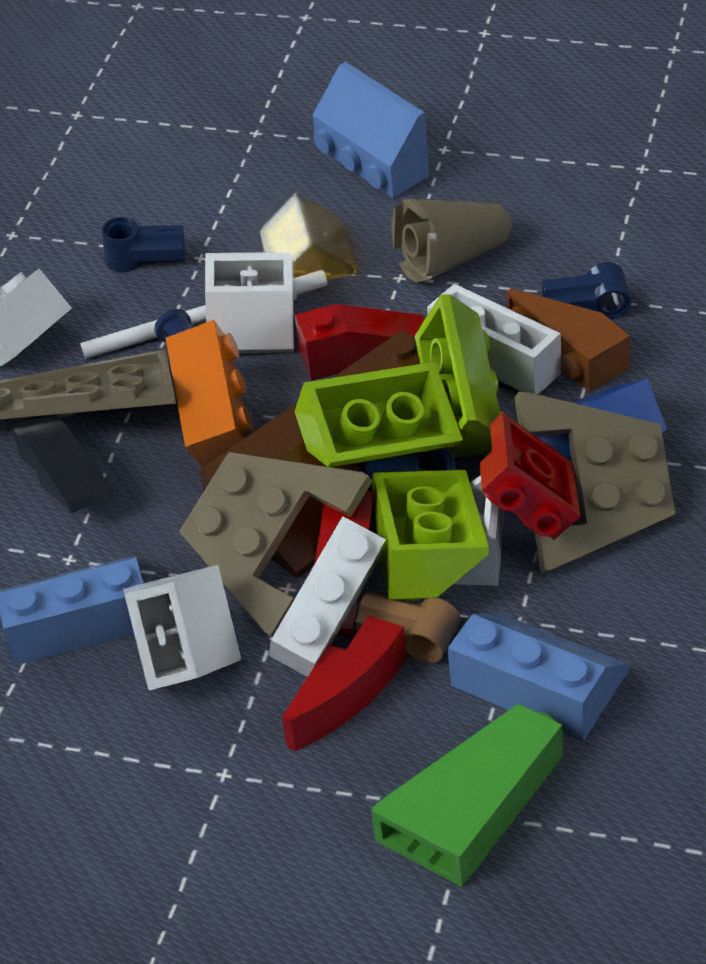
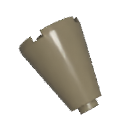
M407 198L401 200L403 205L395 206L391 222L394 249L401 248L405 261H400L399 265L408 279L416 283L433 279L505 244L513 227L509 212L504 210L498 203Z

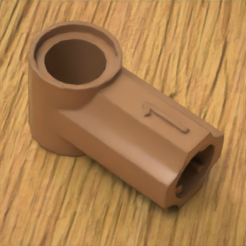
M371 592L370 594L365 593L359 604L355 623L357 632L368 615L403 626L406 652L416 660L432 664L439 662L443 658L460 624L461 617L453 605L439 598H427L418 605L400 599H388V596Z

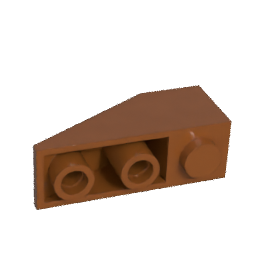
M512 288L506 291V305L508 309L561 333V369L569 379L576 380L587 391L594 390L630 369V335L603 313Z

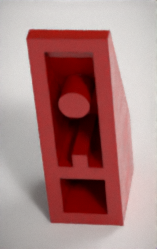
M334 304L295 314L299 351L311 381L339 374L401 330L415 338V334L425 320L422 314Z

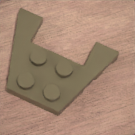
M526 391L517 393L514 399L518 424L535 436L568 435L582 525H571L555 541L550 537L540 536L535 533L541 574H549L568 563L587 557L599 549L617 541L620 542L667 521L675 515L661 424Z
M228 452L179 532L209 567L219 566L223 584L263 631L273 638L295 599L260 580L259 577L309 497H313L351 518L373 481L363 472Z

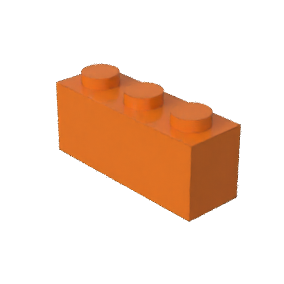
M215 320L165 338L185 447L202 467L249 436V432L254 430L252 417L247 407L243 405L241 397L247 393L246 385L234 362L235 359L239 358L237 344L231 333L224 334Z

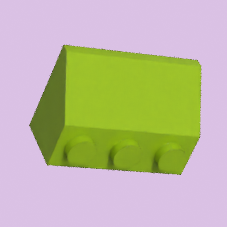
M441 294L415 334L420 364L435 362L463 438L461 445L447 447L454 458L487 456L492 451L490 424L502 413L499 410L496 396L498 392V378L495 371L490 369L487 355L489 351V337L487 332L482 330L479 314L450 294Z
M435 362L304 382L294 411L307 451L327 467L461 445L463 442Z
M466 470L373 473L372 491H374L370 521L373 533L386 539L380 558V565L388 599L416 601L420 598H437L489 555V545Z

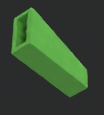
M518 703L379 801L371 810L375 841L463 887L563 757L562 724L556 722L550 715L544 712H535Z

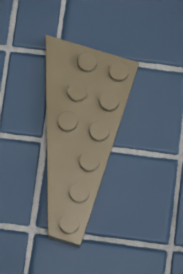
M165 349L0 380V419L53 414L62 418L77 412L176 404Z

